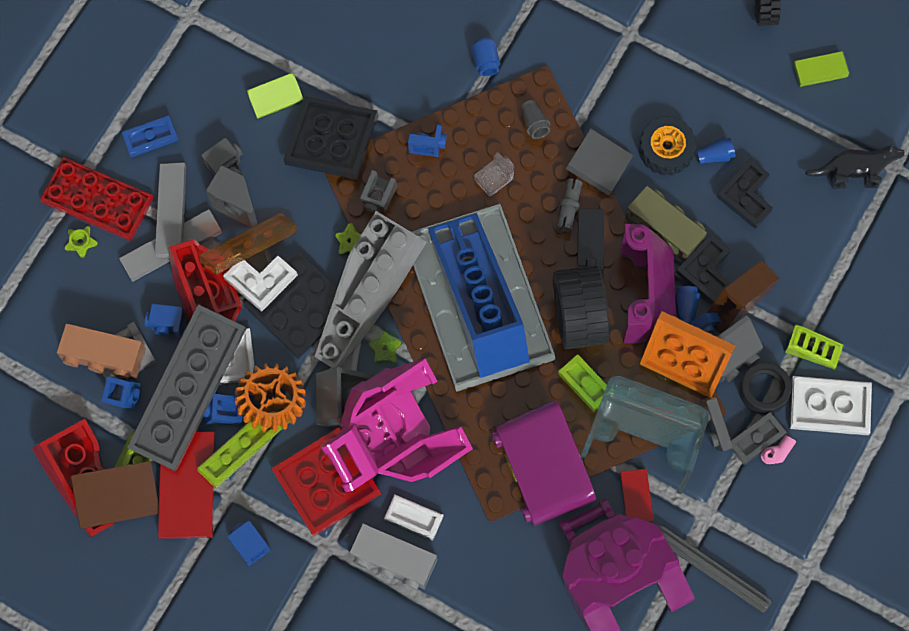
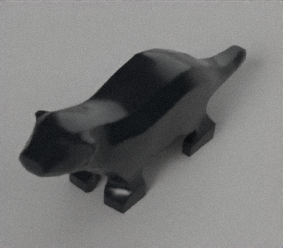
M893 145L877 151L849 149L833 157L825 166L805 171V175L814 177L833 173L834 177L831 181L833 189H845L846 184L844 182H849V177L855 179L866 178V188H878L879 183L882 181L878 174L888 164L902 158L905 152Z

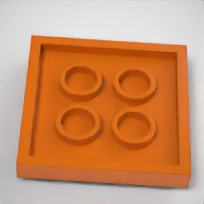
M662 311L640 365L707 397H712L734 351L735 345Z

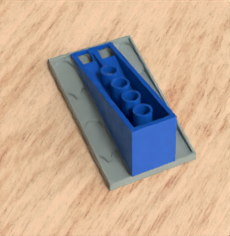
M501 204L412 231V233L427 242L413 264V268L456 392L555 360L553 348Z

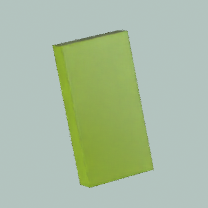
M843 51L794 61L793 64L799 87L849 76Z

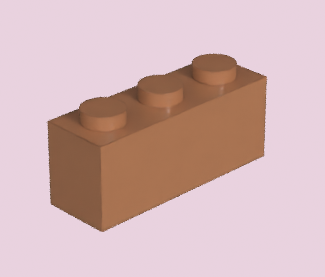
M66 324L57 354L63 360V363L68 366L78 367L80 364L88 366L89 370L96 373H103L105 370L113 372V375L118 378L128 379L129 376L137 378L146 348L141 341Z

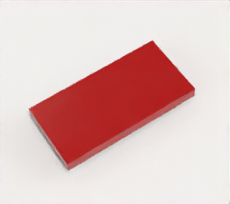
M62 157L40 198L41 203L129 241L133 240L154 200L152 194L65 157Z
M195 432L177 471L160 464L159 539L213 538L214 486L198 472V467L215 453L214 432Z

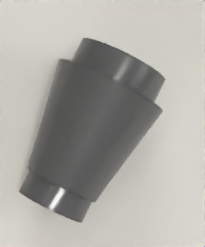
M529 100L523 103L521 109L527 134L531 135L533 139L545 137L550 132V121L535 101Z

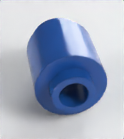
M487 37L477 39L471 46L476 70L484 77L498 73L500 60L495 41L489 40Z

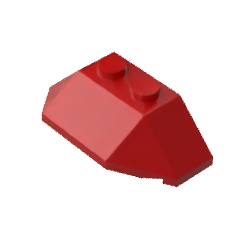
M194 239L169 246L172 277L188 322H190L198 305L235 322L242 305L236 289L224 279V275L229 271L225 259L200 245Z

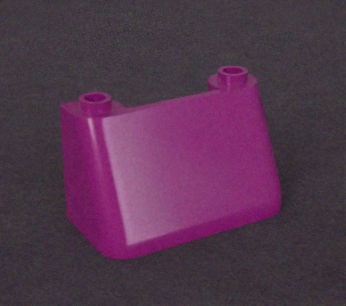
M625 224L621 242V257L627 256L634 263V269H647L648 299L636 300L629 306L627 327L623 330L624 343H648L662 311L676 317L674 253L667 242L645 225Z
M557 400L546 403L494 427L495 432L491 433L495 446L496 448L502 447L503 451H505L523 495L525 506L521 507V511L526 523L531 521L534 527L588 506L596 500L592 484Z

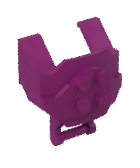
M606 498L599 501V505L569 521L565 519L559 523L562 533L571 546L562 576L565 589L575 611L588 631H621L610 607H614L629 596L655 583L658 584L671 613L695 600L679 565V560L665 540V536L658 525L621 514L616 516ZM603 514L605 515L607 520L595 525L579 536H575L573 530Z

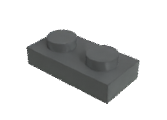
M708 397L700 400L702 407L699 408L703 421L708 423L710 429L708 439L713 448L716 447L718 451L732 449L733 446L717 398Z
M770 412L731 440L733 446L731 450L742 464L746 465L767 447H770L784 437L787 432Z

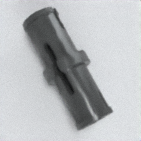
M567 179L564 197L559 203L561 210L556 229L563 231L565 224V232H571L575 212L579 210L580 206L578 199L583 183L576 180L574 186L573 179Z

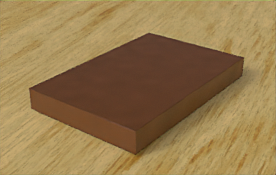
M151 461L70 476L79 529L159 514Z

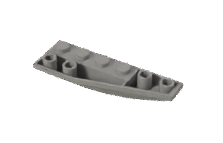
M376 211L348 256L315 354L317 359L331 368L340 367L387 307L426 245V241Z

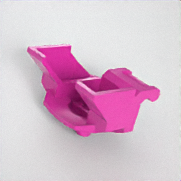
M425 358L393 369L386 368L366 382L362 381L351 389L340 423L342 430L337 436L324 441L320 445L324 454H328L343 481L341 485L345 492L356 489L377 473L409 482L426 477L431 478L473 449L461 426L430 435V425L411 392L412 390L438 382ZM342 445H345L359 470V473L355 476L351 475L337 450Z

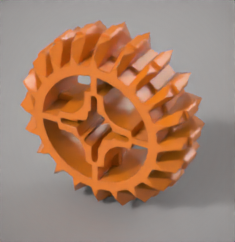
M265 363L263 370L255 366L253 373L247 371L245 379L240 378L238 381L239 387L235 389V395L237 396L235 398V405L239 406L237 412L239 415H244L243 421L245 423L253 421V429L261 425L263 432L267 431V427H272V431L275 433L278 426L286 430L288 423L294 425L296 417L302 416L303 410L301 408H304L306 400L303 399L306 397V391L302 389V380L296 381V372L288 375L289 369L287 366L283 370H279L277 363L274 365V368H269V365ZM281 387H284L289 392L292 401L286 399V395L281 393ZM275 393V399L273 397L269 399V396H273ZM249 394L254 396V400L260 403L259 409L252 404Z

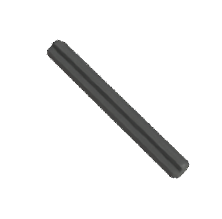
M659 527L675 554L761 613L768 609L771 604L770 598L666 527Z

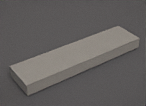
M185 163L160 164L155 255L157 258L170 257L169 246L183 243L187 170Z
M209 209L184 223L183 242L194 239L201 245L222 233L221 228ZM156 238L119 258L132 282L170 262V257H156Z

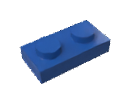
M169 115L122 132L131 158L179 141Z

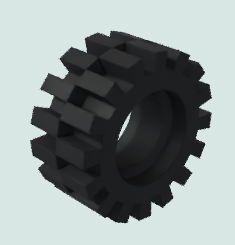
M754 0L757 26L779 25L781 1Z

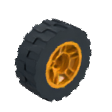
M665 116V118H657L655 121H651L648 127L644 128L639 145L640 158L644 161V165L647 168L649 167L652 172L660 173V175H675L677 172H682L685 167L687 168L690 165L696 149V137L693 135L692 128H689L686 122H682L676 117L670 118V116ZM663 143H665V145H668V146H671V145H672V148H671V149H665V148L663 147Z

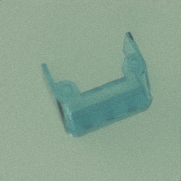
M614 376L607 383L581 457L586 458L593 438L609 442L615 438L618 430L668 448L665 456L666 462L673 469L682 472L676 493L682 494L695 466L709 420L708 412L702 406L631 379Z

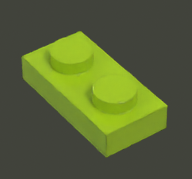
M576 355L558 371L559 376L593 412L614 393L579 355Z

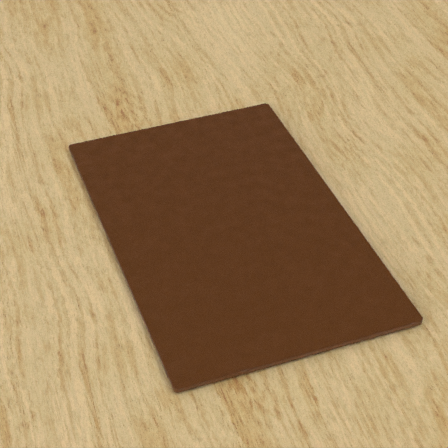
M547 66L535 69L371 139L358 179L325 173L348 224L352 223L355 231L360 234L363 233L374 215L373 212L364 208L365 204L360 199L372 170L376 171L379 178L384 180L396 179L398 185L386 213L380 210L379 213L410 232L501 204L555 354L554 361L542 363L541 365L517 371L516 373L492 379V381L467 387V389L456 392L413 266L387 305L412 360L416 361L425 358L438 381L435 384L425 386L445 430L461 426L473 448L460 457L459 460L490 522L521 510V507L525 506L519 485L515 481L506 460L505 451H503L502 447L496 448L491 433L495 432V426L557 400L589 478L708 425L707 422L703 421L699 408L702 407L700 400L708 398L707 396L640 365L648 343H624L623 330L627 327L629 306L636 300L648 299L647 269H634V263L627 256L621 257L624 227L629 222L613 191L608 196L566 169L585 136L552 72ZM529 100L535 101L550 121V132L540 139H533L531 135L527 134L521 106ZM437 124L442 125L443 133L447 134L445 149L440 148L439 157L409 153L408 141L410 134L426 133L431 137H435ZM567 179H573L574 186L576 180L583 183L578 199L579 209H605L603 282L610 324V340L607 344L565 349L562 345L553 289V273L557 270L577 268L579 210L575 212L571 232H565V224L563 231L556 229L561 210L559 203L564 197ZM376 190L372 199L381 202L384 192ZM576 355H579L614 392L594 412L558 374V371ZM714 391L712 397L717 398L722 416L724 417L726 410L716 391Z

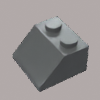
M221 165L206 190L212 209L257 231L259 226L243 173L234 167L228 169Z
M747 315L717 336L735 345L718 384L725 379L727 382H730L740 374V368L745 365L750 367L761 358L759 355L763 346Z
M334 367L316 373L317 425L341 428L340 423L345 411L344 407L351 389L362 381L366 382L375 375L341 367Z

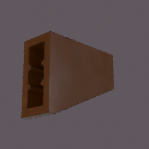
M762 260L727 286L707 313H718L722 322L715 325L714 328L720 334L733 326L762 300L780 279Z

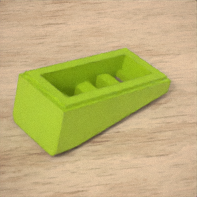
M795 324L785 353L835 370L843 344ZM800 337L804 338L802 347L797 345ZM809 340L814 342L811 351L807 350ZM819 344L824 345L821 356L816 354ZM829 347L834 349L831 360L826 358Z

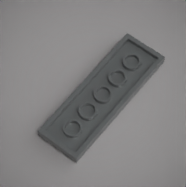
M197 306L127 447L128 449L177 471L247 329L245 326L203 306Z

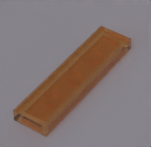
M279 213L200 254V262L217 275L296 233L297 225L282 213Z

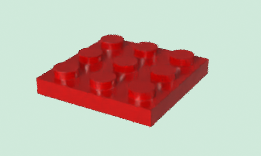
M339 427L271 468L313 537L381 495L372 478L356 489L345 492L341 485L343 482L328 454H324L320 447L324 441L334 438L341 431ZM345 445L337 448L351 475L355 476L358 474L359 470Z

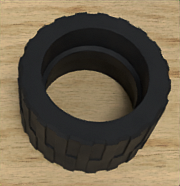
M594 265L555 271L553 273L554 300L563 347L565 349L607 344L610 340L609 313L600 268Z

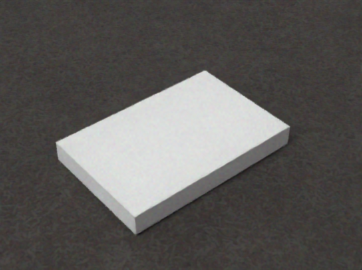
M792 377L790 429L857 435L870 434L872 382Z

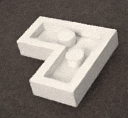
M279 256L261 273H258L244 259L240 258L224 275V279L262 312L295 279L297 272Z

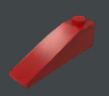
M86 419L32 447L44 471L76 518L77 512L70 476L103 470L98 452L100 451L99 444ZM114 522L84 529L92 537L113 525Z

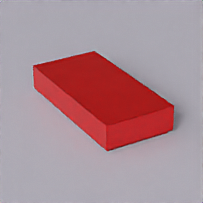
M647 469L621 471L620 478L625 516L653 523Z

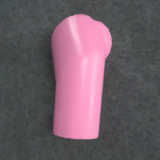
M785 435L779 445L767 447L762 451V461L766 464L783 462L796 441Z

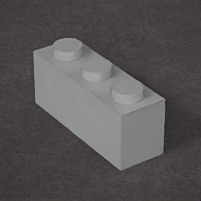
M362 524L350 551L354 564L368 569L369 566L379 570V575L391 580L393 577L404 580L402 584L413 590H417L418 587L425 590L437 562V555L365 524Z

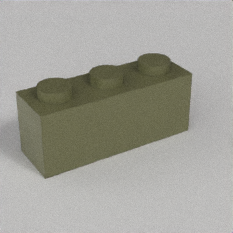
M646 186L627 208L626 217L635 224L645 225L671 246L674 255L683 262L705 241L707 232L703 225L696 220L692 221L686 217L684 211L675 204L672 206L665 200L664 195L656 189L652 190Z

